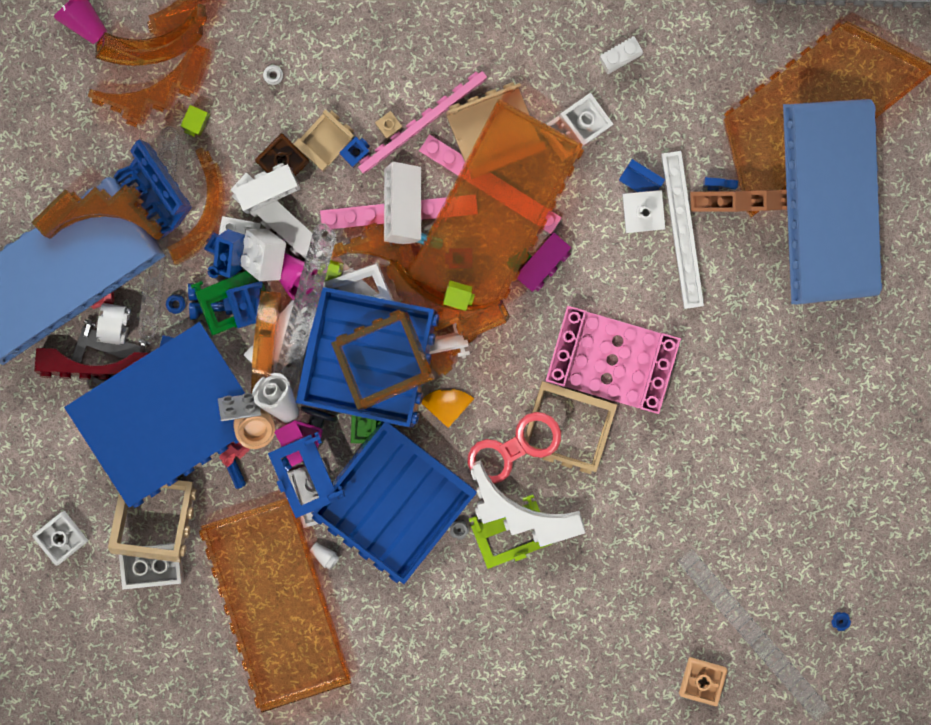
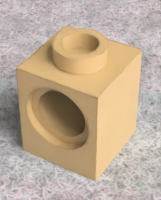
M391 111L375 122L387 141L403 129Z

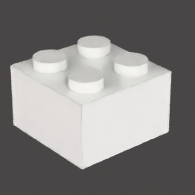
M247 229L243 241L244 250L241 256V266L259 281L280 280L286 243L268 229Z

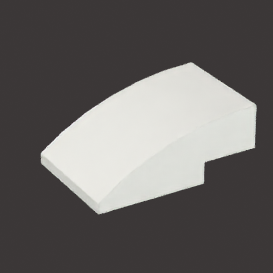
M589 93L544 125L539 131L563 162L610 128L613 123L593 95Z

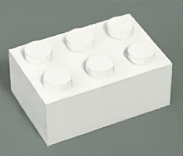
M281 163L274 166L272 172H261L254 176V180L250 182L247 180L241 181L236 184L237 188L233 189L242 210L248 214L300 190V186L291 167L288 164L284 165Z
M175 543L142 547L174 550ZM119 555L122 590L181 584L184 582L182 559L181 563Z

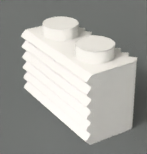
M632 36L631 39L628 38V40L621 42L618 46L601 54L599 60L607 74H610L640 57L643 51L636 38Z

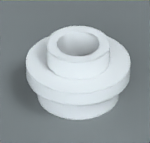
M271 65L264 70L263 77L268 84L277 85L283 79V72L278 66ZM271 72L277 73L275 79L270 78Z

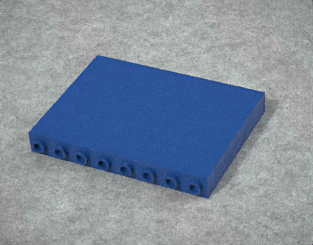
M198 322L64 408L127 506L131 507L133 505L136 508L144 503L143 498L148 495L151 498L161 492L160 488L165 484L168 487L178 481V476L181 474L187 476L195 470L194 466L198 463L204 465L212 460L210 456L214 453H223L229 449L227 445L233 441L235 444L238 443L234 432V420L221 421L218 399L225 396L243 395L245 392L202 324Z

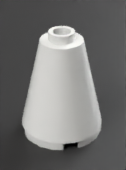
M272 373L267 378L262 377L255 384L252 391L255 404L285 423L295 421L299 416V409L288 379L280 373Z

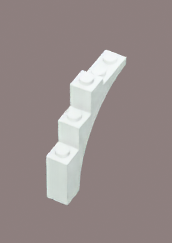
M481 460L473 462V468L470 469L473 480L477 479L479 487H476L480 499L483 498L482 501H478L475 511L477 518L482 519L483 524L506 517L503 520L507 531L510 530L511 535L534 529L532 535L534 541L539 542L540 547L585 533V526L580 511L566 514H546L522 507L507 498L494 485L487 475Z

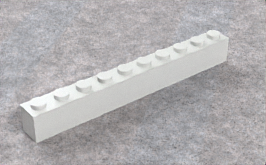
M245 173L236 184L244 180L250 182L254 179L248 173ZM235 184V185L231 188V191L234 193V194L232 195V197L239 203V201H238V199H237V197H236V194H235V192H234V190H233V189L237 188V186H236V184ZM277 200L250 212L254 217L258 215L263 219L260 223L268 230L272 228L277 232V237L292 246L289 250L297 257L301 254L306 259L305 263L316 267L318 270L321 260L325 258L344 263ZM344 263L342 271L349 269L350 267ZM363 279L334 288L366 296L378 294Z

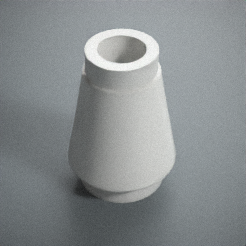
M317 542L310 549V552L320 564L329 570L339 560L336 552Z

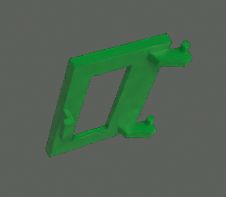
M245 270V272L203 289L200 287V285H203L202 281L191 285V288H194L196 291L195 294L212 336L232 327L237 328L234 316L217 322L211 304L227 298L226 291L229 289L260 282L248 271ZM263 284L259 295L261 299L260 307L258 308L259 316L274 310Z

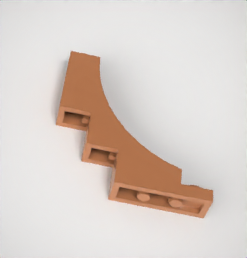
M787 189L690 192L691 211L787 210Z

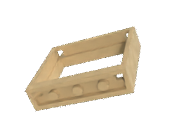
M542 381L532 413L539 412L545 391L608 410L592 464L558 453H552L542 458L552 463L554 459L562 461L561 465L572 468L573 465L581 467L580 471L591 474L592 471L597 472L617 404ZM536 421L528 423L524 436L528 444Z
M178 480L169 487L167 484L161 487L185 491L174 550L121 544L128 506L119 493L108 544L110 553L181 563L182 556L184 557L186 553L185 538H188L190 534L188 522L189 519L193 518L194 508L191 507L192 501H195L197 497V489H195L193 482Z

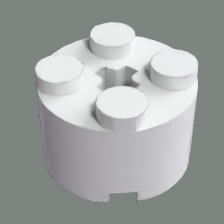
M102 303L100 310L103 311V315L101 314L98 318L97 342L116 345L124 344L129 327L125 326L130 319L131 309L127 308V306Z

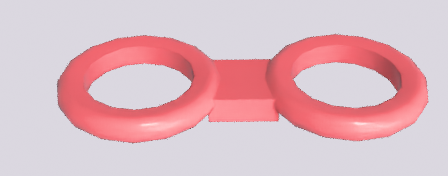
M533 412L527 414L519 421L516 427V436L510 440L500 443L496 440L485 439L471 447L468 454L469 469L473 468V462H476V456L481 449L493 448L502 455L504 468L500 474L488 476L494 484L503 482L510 475L514 460L525 454L543 458L551 455L558 449L561 442L559 425L551 416L545 413ZM542 421L551 428L553 441L550 446L544 449H536L526 442L524 429L529 422Z

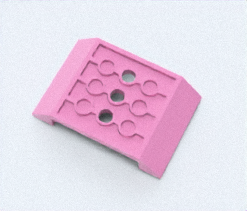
M567 306L546 381L659 414L681 338ZM616 335L623 338V344L620 347L612 344V338ZM610 354H614L618 358L617 363L613 366L609 365L606 361L607 356ZM604 373L611 374V383H602L601 376Z

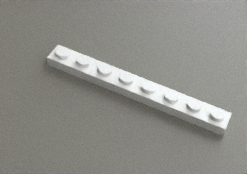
M681 151L663 153L661 157L684 309L704 306L682 153Z

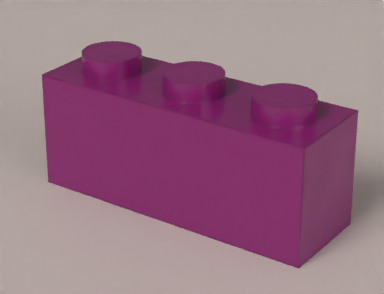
M553 233L517 273L515 278L531 292L534 290L538 292L545 284L544 278L547 275L551 277L559 269L556 267L559 261L565 262L571 255L569 252L571 247Z

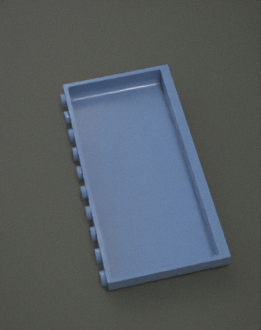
M870 99L783 104L791 304L799 305L878 296L882 290L878 204L879 186L877 181L878 166L876 154L877 128L875 125L876 107Z
M105 178L96 188L87 190L84 196L71 201L66 208L56 211L51 218L38 223L35 229L23 233L20 239L14 243L7 244L0 251L1 365L6 364L166 256L146 223L130 202L131 200L128 199L126 191L122 190L115 178Z

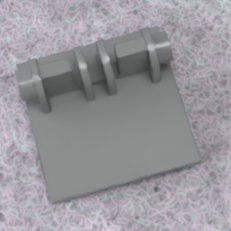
M252 393L233 397L225 396L218 399L221 421L261 416L260 407L255 404Z

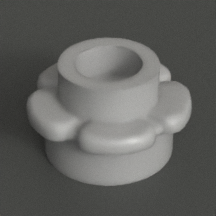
M462 520L453 522L450 526L451 536L458 540L464 539L469 533V527Z

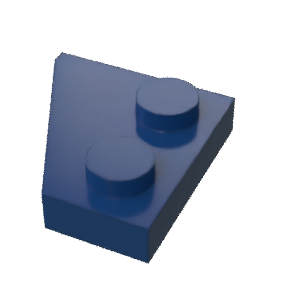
M262 281L226 291L238 329L258 323V308L261 302L259 295L260 288L263 286Z

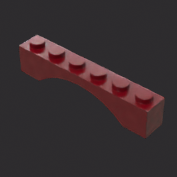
M36 348L34 371L41 378H52V375H56L61 379H71V376H78L81 380H91V377H98V380L106 381L149 353L134 352L116 363L91 366L72 361L62 355L57 349Z

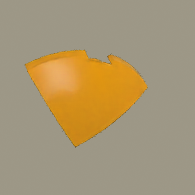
M440 389L426 395L421 404L449 428L474 398L460 390L441 391Z

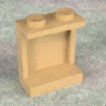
M324 110L320 118L294 143L323 172L340 155L339 152L355 138L352 134L354 130L346 123L343 126L338 121L340 117L332 110L330 112Z

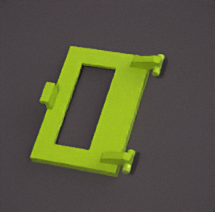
M533 494L522 498L523 502L528 501V504L522 507L540 512L537 502L531 501L532 498H535ZM477 516L469 518V522H474L471 528L487 569L513 559L519 561L527 558L526 554L552 545L548 544L540 547L539 542L532 541L493 556L486 538L506 531L503 521L506 517L484 524L483 522L478 523Z

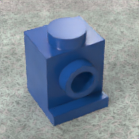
M355 137L339 154L354 169L370 153L368 150L370 145L363 138L359 140ZM355 148L360 149L359 155L353 154Z

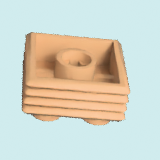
M689 657L679 695L712 706H718L728 671L727 668ZM705 677L708 683L701 686L698 681Z

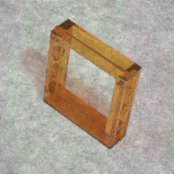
M394 311L390 313L389 318L384 320L383 318L372 321L371 326L366 328L365 326H360L354 329V333L348 336L347 333L337 336L336 341L331 343L358 410L369 408L435 379L408 312ZM401 321L421 374L362 399L342 346Z

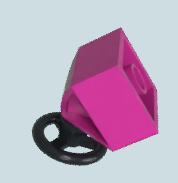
M301 406L300 410L310 415L308 423L295 420L275 430L274 433L281 447L309 435H312L314 438L316 437L314 434L316 432L319 433L322 439L324 419L337 422L338 417L318 409ZM315 441L317 449H319L320 444L318 441ZM299 451L287 456L291 466L303 461Z

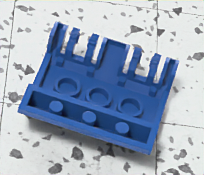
M139 139L130 150L134 160L130 166L118 170L114 178L120 184L122 190L129 188L135 182L138 184V187L130 191L127 197L131 200L130 202L138 214L142 215L143 221H148L158 214L160 218L148 226V229L152 232L156 241L179 227L192 207L189 200L185 198L179 189L178 184L169 174L167 167L159 159L157 152L148 142Z

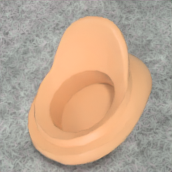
M260 408L261 416L234 419L235 436L238 442L246 448L259 449L265 447L274 438V421L270 413Z

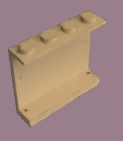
M514 82L503 86L504 89L498 92L496 89L486 92V96L480 99L478 96L472 97L467 100V104L461 106L460 103L454 104L446 112V117L471 179L546 150L544 141L540 142L519 90L520 83L514 85Z

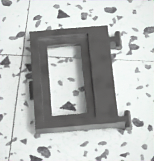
M85 319L84 323L87 325L82 328L71 360L81 364L87 346L125 359L134 352L149 353V349L145 347L146 345L150 346L151 342L139 339L138 342L141 343V346L126 341L121 345L97 342V331L91 329V326H96L97 323ZM91 377L94 379V383L101 384L105 382L98 380V377Z

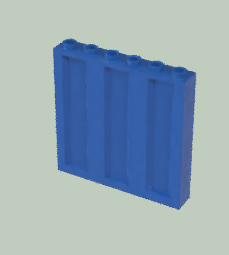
M320 286L296 403L414 428V424H417L419 420L418 405H421L423 400V393H421L422 385H425L427 381L426 366H429L431 362L430 347L435 342L434 327L438 326L439 323L438 310Z
M381 421L332 482L336 492L339 491L338 487L342 486L346 497L342 498L339 495V500L314 510L311 514L313 515L312 519L318 524L324 523L327 525V530L334 536L340 535L344 538L343 543L348 547L352 548L354 546L359 550L358 554L365 560L370 558L374 561L373 565L381 572L383 570L387 571L390 574L388 577L394 582L398 583L400 581L402 584H405L476 495L477 491L391 423Z

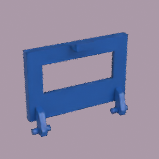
M318 432L314 433L316 436L314 438L312 435H309L268 453L279 478L277 485L281 493L285 492L295 518L339 500V495L342 498L346 497L342 486H339V491L336 492L315 444V441H318L319 444L323 443ZM297 451L301 454L319 498L303 505L300 504L281 458Z

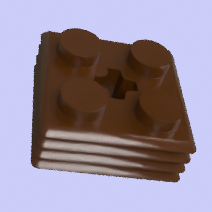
M283 133L255 159V162L266 173H270L273 171V167L278 165V158L286 156L287 159L285 161L287 163L285 165L288 164L291 167L295 176L310 162Z

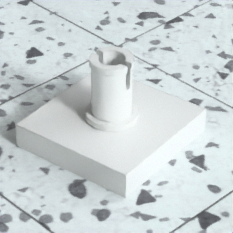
M662 190L622 194L626 233L665 229Z

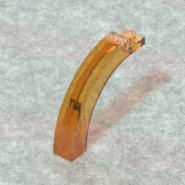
M198 3L185 22L175 30L162 36L148 39H128L104 32L96 44L95 58L105 62L130 66L156 64L175 58L194 46L203 36V26L207 21L206 6Z
M203 147L195 150L206 178V204L203 214L193 230L177 243L167 247L176 266L188 261L206 246L213 233H215L223 214L225 204L223 174L219 163L211 165L210 162L213 161L209 150L205 151Z
M261 291L253 345L251 393L255 384L262 377L267 378L274 371L276 336L281 311V293Z

